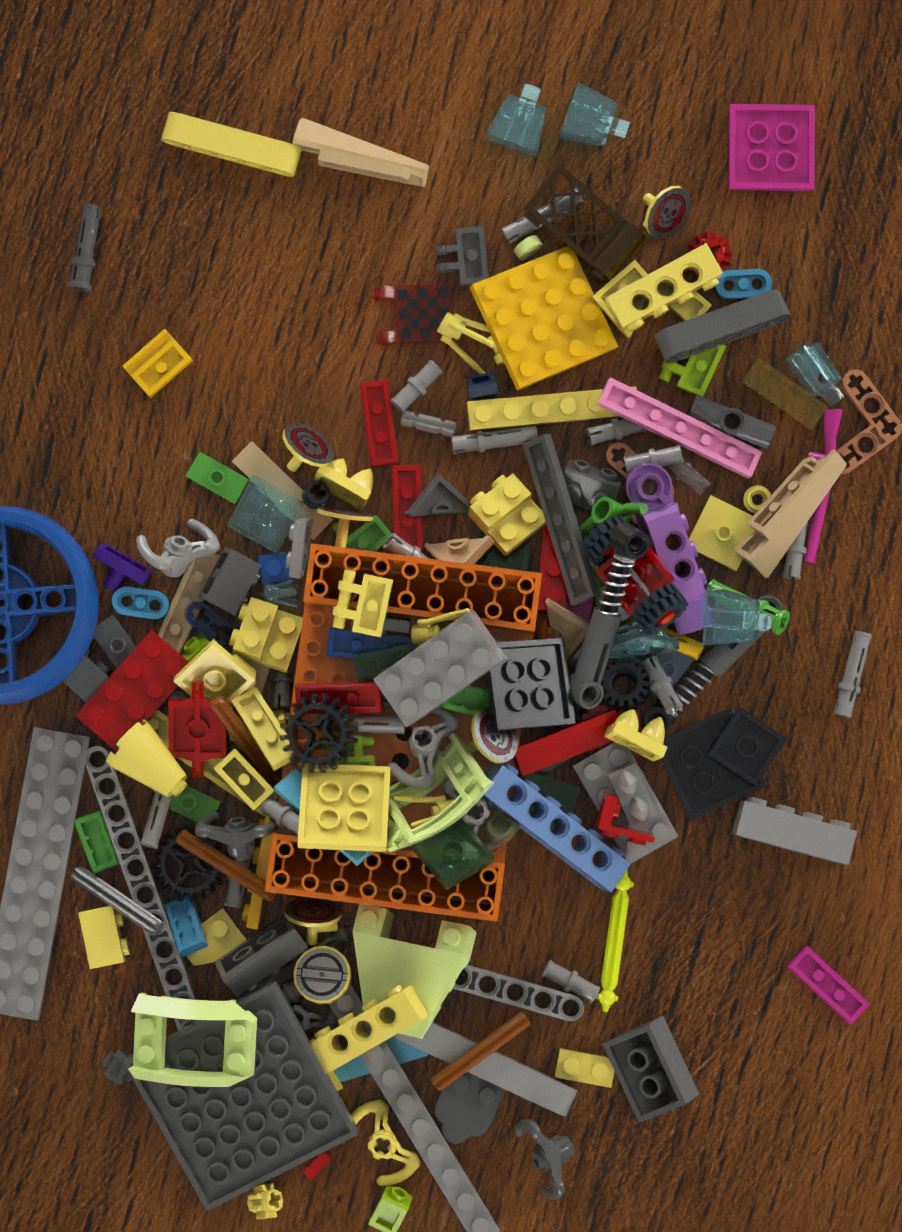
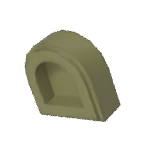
M495 809L486 822L485 834L491 842L504 844L513 838L520 828V823Z

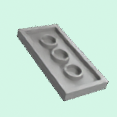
M612 741L573 763L572 766L599 812L604 792L616 795L607 773L630 763H635L657 816L630 827L621 807L617 820L612 819L614 824L652 833L655 837L653 843L646 841L645 846L629 842L628 836L618 834V837L614 838L619 849L624 853L626 861L631 864L677 838L678 834L631 751Z

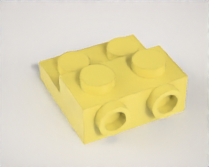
M514 474L507 478L501 475L492 483L491 487L493 489L487 494H484L482 491L476 494L470 501L471 506L468 516L485 535H489L495 541V546L504 556H507L547 524L543 511L531 499L530 491Z
M251 597L249 604H242L238 619L243 620L240 630L234 628L229 645L234 646L232 655L236 653L244 660L287 673L301 634L303 618L278 610L277 605Z
M213 639L174 677V683L192 697L191 681L197 680L198 691V681L202 680L204 681L203 697L214 700L218 696H223L230 707L233 708L231 700L255 686L256 670L236 653L231 655Z

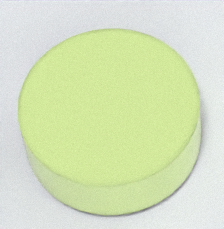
M537 235L529 236L515 247L514 253L520 261L525 260L538 252L543 243Z

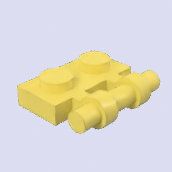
M344 570L342 581L339 580L338 589L340 590L337 606H334L332 615L335 616L333 627L344 629L346 618L353 619V632L381 637L393 580L364 574L362 585L354 583L356 572ZM352 592L360 594L356 611L348 609Z

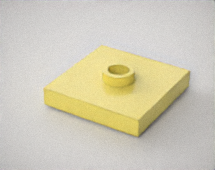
M710 495L689 537V542H694L699 554L736 572L742 558L734 550L754 532L747 524L753 516Z

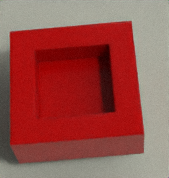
M325 1151L303 1162L306 1165L303 1173L312 1180L327 1164L332 1155Z

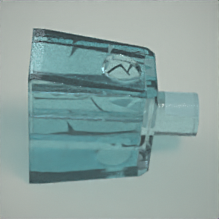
M577 83L561 130L560 139L605 146L609 133L625 138L630 122L615 117L618 107L617 102L581 83Z
M525 84L520 97L508 94L487 131L486 139L537 157L546 111L545 106L536 103L541 90L533 85Z
M818 342L805 343L784 359L811 396L822 395L829 406H833L844 397L836 386L842 380V377ZM819 373L822 375L821 382L818 381Z
M725 589L706 590L703 645L756 641L758 631L768 632L770 630L771 616L759 613L760 602L757 599Z

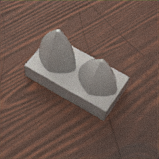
M634 762L607 773L630 827L657 816Z

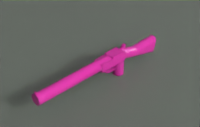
M843 409L824 410L825 454L810 451L808 458L814 457L816 460L825 458L831 450L836 451V436ZM830 490L813 513L806 544L807 550L803 561L817 563L815 556Z

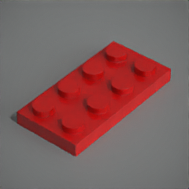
M151 630L75 716L118 752L119 747L116 744L124 734L136 723L139 722L142 725L144 719L148 722L177 690L179 686L174 683V677L189 662Z

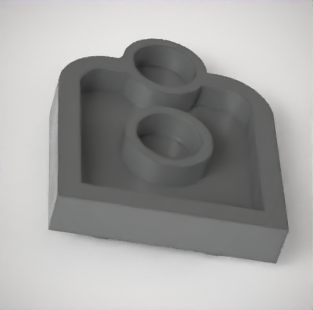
M466 1072L444 1088L435 1105V1115L443 1123L442 1134L444 1138L450 1143L460 1144L466 1141L469 1136L479 1137L485 1134L506 1089L469 1072Z

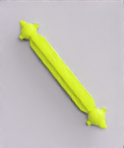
M627 870L616 885L617 891L612 897L601 978L603 990L596 996V999L602 1004L603 1012H608L610 1006L615 1001H618V996H615L613 990L617 986L629 902L627 891L630 887L634 886V883L628 877Z

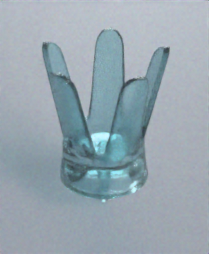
M298 578L278 584L265 583L264 593H257V596H264L265 602L277 606L281 604L298 608L300 601L295 598H289V596L297 594L296 589L300 585L293 582L297 581Z

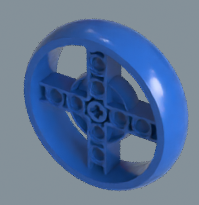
M0 506V542L2 543L0 570L4 574L0 582V600L5 602V606L0 607V627H5L7 631L5 638L0 640V656L6 655L8 658L7 666L0 669V705H9L31 700L45 694L63 682L76 669L88 651L94 637L99 614V595L94 571L82 547L66 529L52 519L35 511L21 507ZM11 528L34 534L51 545L65 561L72 576L73 584L38 587L25 570L13 565ZM54 594H61V604L58 607L52 608L50 606L51 597ZM27 596H32V607L28 610H23L21 606L23 599ZM74 614L69 635L58 653L40 670L19 679L17 643L24 640L34 630L40 617Z

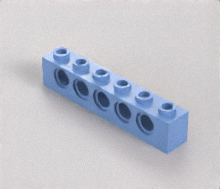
M491 763L484 774L494 784L481 798L495 809L520 823L522 830L598 888L612 892L630 866V863L622 858L624 853L611 844L609 847L602 842L604 837L595 830L589 828L587 831L581 826L583 821L570 812L565 814L559 809L561 804L550 796L545 798L539 794L540 788L528 779L523 781L517 777L519 772L507 763L503 765ZM513 786L514 795L511 799H508L507 791ZM534 802L536 810L530 816L529 807ZM556 819L557 827L551 832L550 824ZM577 835L578 843L572 848V839ZM598 851L599 859L593 864V856Z

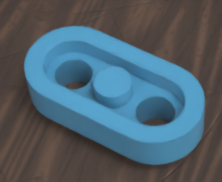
M762 269L727 270L723 272L721 278L718 279L719 284L714 288L716 294L724 300H745L770 291L772 279ZM755 280L760 281L762 288L754 289L752 282ZM731 282L734 288L731 291H727L724 289L723 284Z
M126 586L116 590L112 597L114 609L125 616L159 620L166 616L170 607L168 598L162 592ZM126 596H130L133 600L129 607H125L122 603L123 598ZM155 600L161 604L160 609L157 611L151 610L150 607L151 603Z

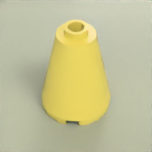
M145 719L142 721V725L139 722L136 723L117 742L116 745L119 748L116 755L110 752L106 762L111 767L166 797L171 795L177 797L187 786L185 782L187 775L153 727Z

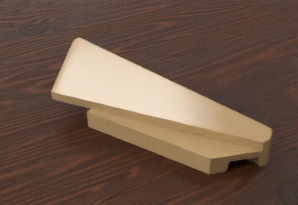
M305 118L299 120L292 144L302 148V151L319 154V166L425 188L429 165Z
M831 450L825 458L816 460L814 457L803 459L747 522L754 532L736 547L734 551L763 577L768 578L845 469L846 462L837 451Z

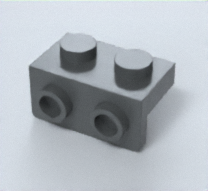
M568 459L563 474L572 505L592 511L597 500L602 497L616 500L622 476L612 469H599L579 459Z

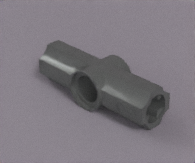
M696 395L688 415L731 437L733 436L766 450L776 428L772 424L742 413L739 409L728 408ZM730 415L736 417L739 421V427L737 429L727 428L724 423L725 417Z

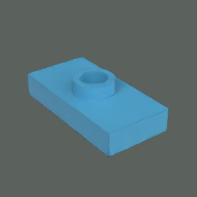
M189 894L185 895L182 902L177 898L164 904L179 955L184 957L208 946L195 902H190Z

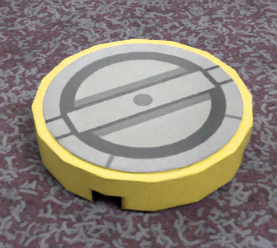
M328 946L313 947L304 952L297 960L294 969V983L299 993L308 1001L316 1004H331L337 1001L347 992L352 980L351 967L346 957L337 949Z

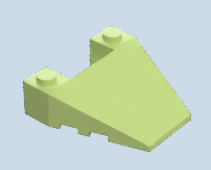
M359 904L353 927V938L363 1005L374 999H377L379 1003L387 999L385 993L398 985H401L402 989L412 985L429 1015L398 1034L422 1039L441 1009V1004L445 997L455 986V981L462 969L469 963L477 932L468 925L442 920L435 948L389 939L395 915L386 908ZM386 1007L388 1018L395 1020L394 1010ZM365 1021L366 1027L371 1028V1025Z

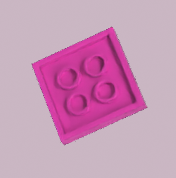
M730 104L728 190L814 191L815 105Z

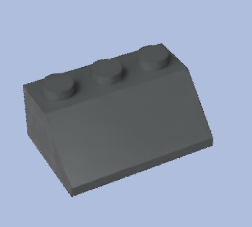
M283 914L216 960L215 964L224 983L238 997L242 993L245 995L252 992L257 987V983L264 978H271L278 974L281 967L287 962L298 960L309 947L295 925Z
M663 1015L602 1043L639 1123L683 1106L699 1095Z

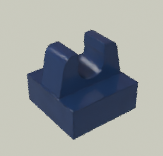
M493 372L465 377L472 401H477L484 395H488L490 399H496L498 388Z

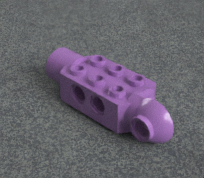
M653 463L641 464L634 468L628 476L626 482L627 496L631 503L647 504L648 512L645 515L635 514L637 527L648 535L650 547L676 579L672 584L677 587L688 602L687 609L682 612L679 618L675 619L674 624L678 635H683L704 629L715 624L716 620L704 585L707 584L706 576L702 568L698 569L695 558L698 557L696 546L693 541L689 542L686 533L689 530L687 519L684 514H680L678 503L673 500L671 494L672 480L668 472L660 465ZM646 479H650L654 485L653 491L648 495L642 491V483ZM670 535L671 545L667 548L665 541ZM679 562L680 571L676 575L674 569L675 565Z

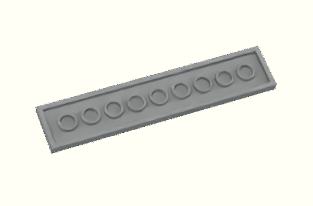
M33 728L0 907V1014L37 1021L40 1019L75 829L73 820L77 818L86 765L84 757L90 747L91 737Z

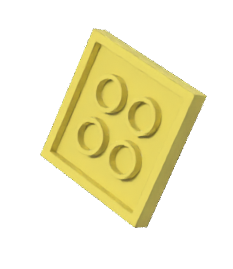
M305 763V766L302 768L298 848L386 852L391 767L337 764L338 768L332 770L329 764H326L327 772L321 773L319 765L316 764L315 772L312 773L308 769L309 763Z

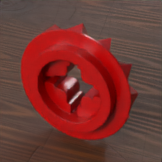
M708 231L696 235L689 243L687 253L707 243L710 250L718 247L714 257L722 272H724L732 258V250L728 240L719 233Z

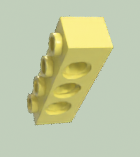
M707 243L609 295L605 299V304L620 331L628 328L629 332L644 325L643 320L651 315L654 318H658L667 313L669 305L677 301L681 305L695 297L693 292L701 288L707 291L719 284L718 279L721 278L723 272ZM686 270H692L697 274L698 280L694 283H688L683 279L682 273ZM663 283L671 286L673 293L667 297L659 294L657 287ZM636 297H642L647 301L648 307L644 310H638L633 306L632 300Z
M398 985L385 993L387 999L379 1003L377 999H374L361 1007L364 1012L355 1017L353 1012L338 1020L339 1027L331 1030L327 1026L314 1034L316 1040L311 1042V1045L326 1074L429 1015L412 985L402 989L401 985ZM386 1007L394 1010L395 1020L388 1018ZM363 1021H366L371 1025V1034L366 1033L363 1030ZM339 1034L346 1037L348 1041L347 1047L340 1044Z

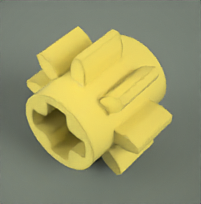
M273 1183L254 1187V1191L248 1195L247 1204L249 1211L257 1213L256 1219L276 1218V1211L283 1207L282 1193L274 1189Z

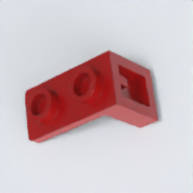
M604 792L595 824L598 829H601V834L611 838H617L618 834L628 836L629 842L645 846L646 841L653 843L655 837L652 833L612 823V819L617 820L621 803L617 802L618 797L615 794Z

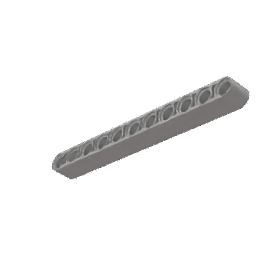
M100 746L92 747L85 753V765L132 900L151 914H158L163 919L164 926L158 935H151L144 929L143 931L165 995L175 998L187 996L189 999L198 1000L184 959L178 953L164 907V901L157 881L154 879V873L145 847L140 844L142 839L118 770L111 767L107 762L102 767H95L91 760L93 754L101 751L105 754L107 760L110 751ZM106 778H111L116 786L114 792L109 795L101 790V783ZM116 805H120L125 810V816L119 822L114 821L110 815L111 809ZM125 832L131 833L134 837V845L129 849L122 847L120 844V837ZM135 859L140 860L144 865V870L139 876L133 875L129 870L130 863ZM142 887H149L153 891L154 896L151 902L144 903L140 900L139 891ZM166 941L171 944L173 951L169 957H162L158 953L157 948L160 942ZM175 968L181 972L182 980L179 984H172L168 981L167 973L170 969ZM174 1018L178 1031L188 1024L198 1021Z

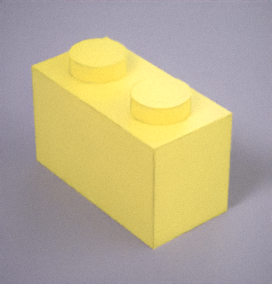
M237 749L230 752L214 768L253 811H256L265 799L270 798L275 793V789Z
M111 906L79 912L89 968L94 969L127 961L126 955H130L127 938H122L120 927L124 926L123 915Z

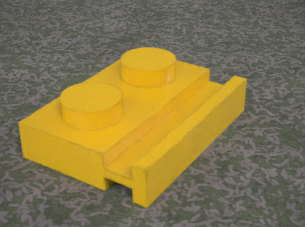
M164 329L122 367L151 398L193 360L167 330Z

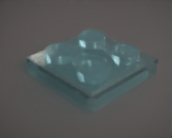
M253 475L227 527L277 553L304 502Z
M633 628L628 630L626 635H616L609 657L622 660L623 657H628V661L635 659L638 662H642L648 658L651 659L653 656H660L678 650L679 640L677 637L666 636V632H658L656 634L654 632L652 635H647L642 628Z

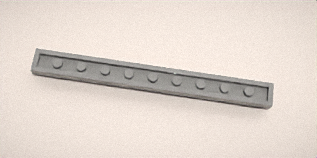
M351 984L341 998L329 1004L338 1020L353 1012L355 1017L364 1012L361 1008L363 1003ZM363 1021V1030L371 1034L372 1028L366 1027V1023ZM386 1041L361 1054L362 1060L467 1232H499L500 1229Z

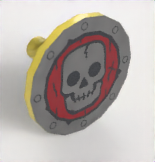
M670 186L662 190L656 197L650 193L645 194L643 202L649 207L643 226L651 236L657 239H664L675 234L685 223L691 209V197L688 191L680 186Z
M292 423L284 429L283 440L293 455L287 464V468L290 471L296 472L303 462L317 467L327 466L334 458L331 444L314 428L301 423Z
M317 507V513L339 518L331 526L332 530L337 533L335 547L346 548L350 520L373 521L374 517L372 514L356 510Z
M484 708L475 714L471 726L473 740L468 743L473 749L472 752L479 750L488 760L494 763H505L512 759L518 746L516 730L493 731L490 708Z
M300 898L289 902L285 906V917L296 925L307 927L306 943L308 945H316L318 932L337 931V922L341 918V908L338 904L327 899Z

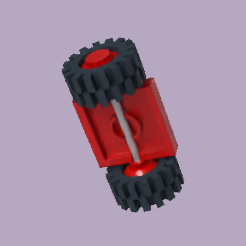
M621 515L618 517L613 516L611 520L608 518L603 524H598L596 529H592L589 532L590 535L584 537V541L581 542L582 546H580L593 565L599 567L595 572L606 587L607 584L605 582H609L610 579L608 572H612L613 569L611 563L615 562L613 556L614 548L610 543V534L616 525L627 523ZM649 545L647 553L643 557L636 559L635 565L630 567L632 575L627 577L629 584L624 587L626 594L621 596L623 602L621 606L629 616H633L647 635H652L654 632L656 634L661 629L667 628L668 624L674 623L675 619L679 618L682 612L687 609L688 602L677 587L672 584L676 579Z

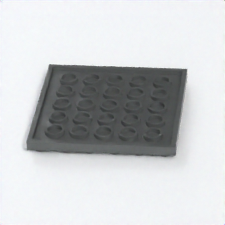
M277 981L236 1001V1004L243 1010H249L257 1017L255 1069L253 1076L230 1087L172 1085L135 1079L128 1070L133 1066V1054L123 1060L124 1065L206 1211L359 1134V1129L329 1075L325 1073L307 1035ZM198 1020L167 1036L164 1067L190 1071L223 1072L226 1020Z

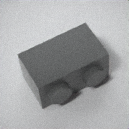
M224 547L198 597L235 616L237 611L241 610L242 604L246 603V594L250 586H254L258 581L261 564L231 548Z
M89 649L76 669L63 681L86 703L110 677L108 674L112 671L101 660H98L96 663L87 656L91 652Z

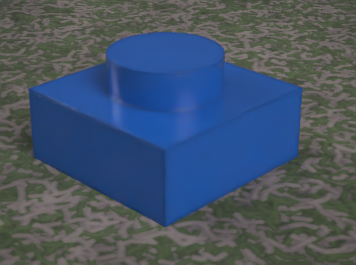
M287 552L258 556L259 564H261L262 585L291 581L289 569L286 568Z

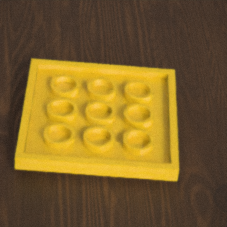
M568 246L472 284L469 287L516 390L525 388L618 348L600 306L592 298L594 293L575 252Z

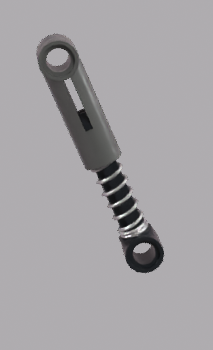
M628 523L616 525L610 534V543L614 548L613 556L615 562L611 563L613 565L612 572H608L610 579L609 582H605L607 588L606 591L602 592L605 594L603 601H599L602 605L601 607H594L575 673L570 676L572 700L585 709H592L598 706L603 698L604 691L601 682L622 617L618 610V606L623 604L621 596L626 594L624 587L629 584L627 577L632 575L630 567L635 565L636 559L643 557L647 553L650 545L648 535Z
M765 595L757 599V601L766 600L774 608L780 611L783 610L781 602L775 596ZM743 613L718 640L730 638V634L732 638H736L743 631L742 627L745 629L748 626L744 622L751 621L741 620L740 618L750 617ZM760 623L758 629L752 628L750 633L748 632L742 638L754 639L756 637L754 633H757L756 640L722 643L716 641L699 658L701 663H698V668L691 670V675L684 677V682L681 685H677L675 692L683 707L686 704H690V700L693 697H697L700 689L704 690L703 686L707 682L711 683L710 679L713 676L719 679L768 629L760 628ZM657 702L643 715V729L649 723L650 716L657 713L664 718L665 733L668 732L671 725L676 721L675 718L678 716V712L683 711V707L677 712L672 709V714H666L662 703L660 702L659 704Z

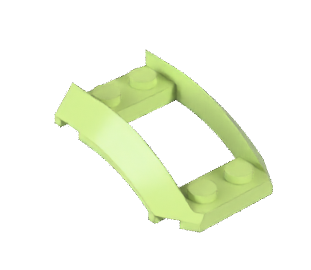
M455 733L449 736L451 742L442 752L438 750L432 764L436 774V782L431 788H414L400 781L390 786L387 832L388 851L394 852L411 846L451 826L463 817L494 784L493 781L485 776L472 756L471 752L473 749ZM418 768L411 776L420 777L422 775L421 769ZM449 777L460 795L438 815L426 823L411 829L399 808L413 802L394 801L393 796H425Z
M139 993L131 1012L135 1013L133 1066L128 1069L135 1079L182 1086L230 1087L254 1075L257 1017L249 1010H243L236 1004V1000H193L167 996L156 997L147 995V993ZM167 1018L226 1020L223 1072L165 1068Z

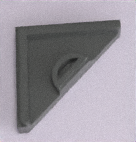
M437 474L404 515L406 517L469 513L471 504L442 476Z

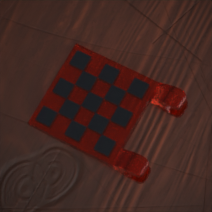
M450 283L377 286L373 291V298L376 301L394 299L396 331L378 332L376 336L378 345L441 341L440 339L443 335L438 333L437 330L447 312L452 314Z

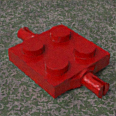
M197 680L191 681L192 697L187 699H169L168 701L169 751L174 758H184L192 761V777L197 778L198 767V778H203L204 761L211 758L224 759L227 756V728L210 706L212 700L203 697L204 681H198L197 691Z

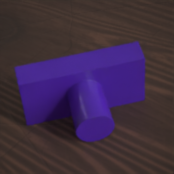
M106 543L98 546L93 555L94 558L111 567L103 584L114 591L121 587L126 576L143 585L150 579L153 570Z

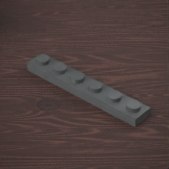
M543 434L522 445L571 606H576L599 597L600 594L589 558L580 547L582 546L583 538L551 434Z

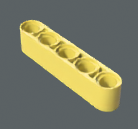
M176 112L168 113L161 138L163 142L173 146L288 177L295 176L302 148L291 143Z

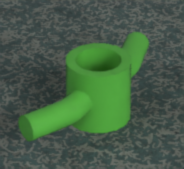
M609 497L600 498L592 508V517L579 526L582 538L592 529L596 528L598 524H603L608 518L611 520L613 516L618 517L621 515L630 524L632 514L645 515L648 512L647 504L626 503L622 505Z

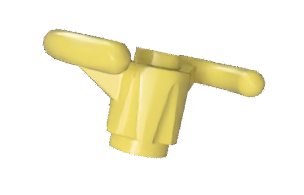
M380 1099L369 1101L359 1106L350 1115L355 1124H357L365 1115L372 1112L376 1114L375 1131L369 1138L368 1149L372 1152L375 1159L393 1158L405 1163L404 1168L390 1175L379 1176L376 1180L379 1186H389L400 1183L417 1170L420 1166V1158L416 1152L404 1149L388 1124V1114L390 1112L388 1104ZM380 1120H383L382 1125L384 1128L380 1129ZM396 1149L400 1154H402V1156L395 1153Z

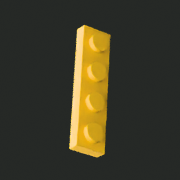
M266 816L265 819L260 818L259 825L269 823V817ZM272 834L262 838L260 847H255L256 850L252 860V864H257L255 875L265 881L267 878ZM247 888V892L252 893L250 904L245 903L242 921H247L246 928L258 930L264 899Z

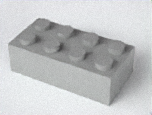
M472 610L410 652L373 680L407 728L499 665L507 657L476 612Z
M748 797L747 801H739L731 834L835 863L849 865L857 831L850 829V823L832 819L830 824L822 822L823 816L810 812H803L802 816L794 814L795 808L775 804V808H770L766 806V800L755 797Z

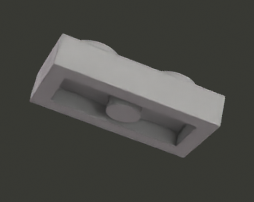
M301 517L295 520V524H292L290 527L289 539L293 541L292 551H289L286 559V568L290 569L289 577L300 579L307 575L313 518Z

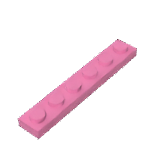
M611 377L607 380L597 402L598 406L747 479L752 477L762 454V451Z

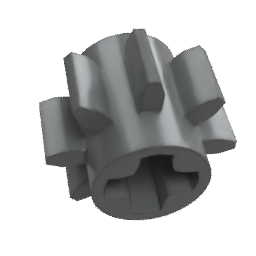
M118 1049L116 1054L112 1051L108 1052L101 1063L106 1067L103 1072L104 1076L119 1085L124 1080L127 1082L132 1081L133 1079L123 1063V1060L131 1054L122 1049Z

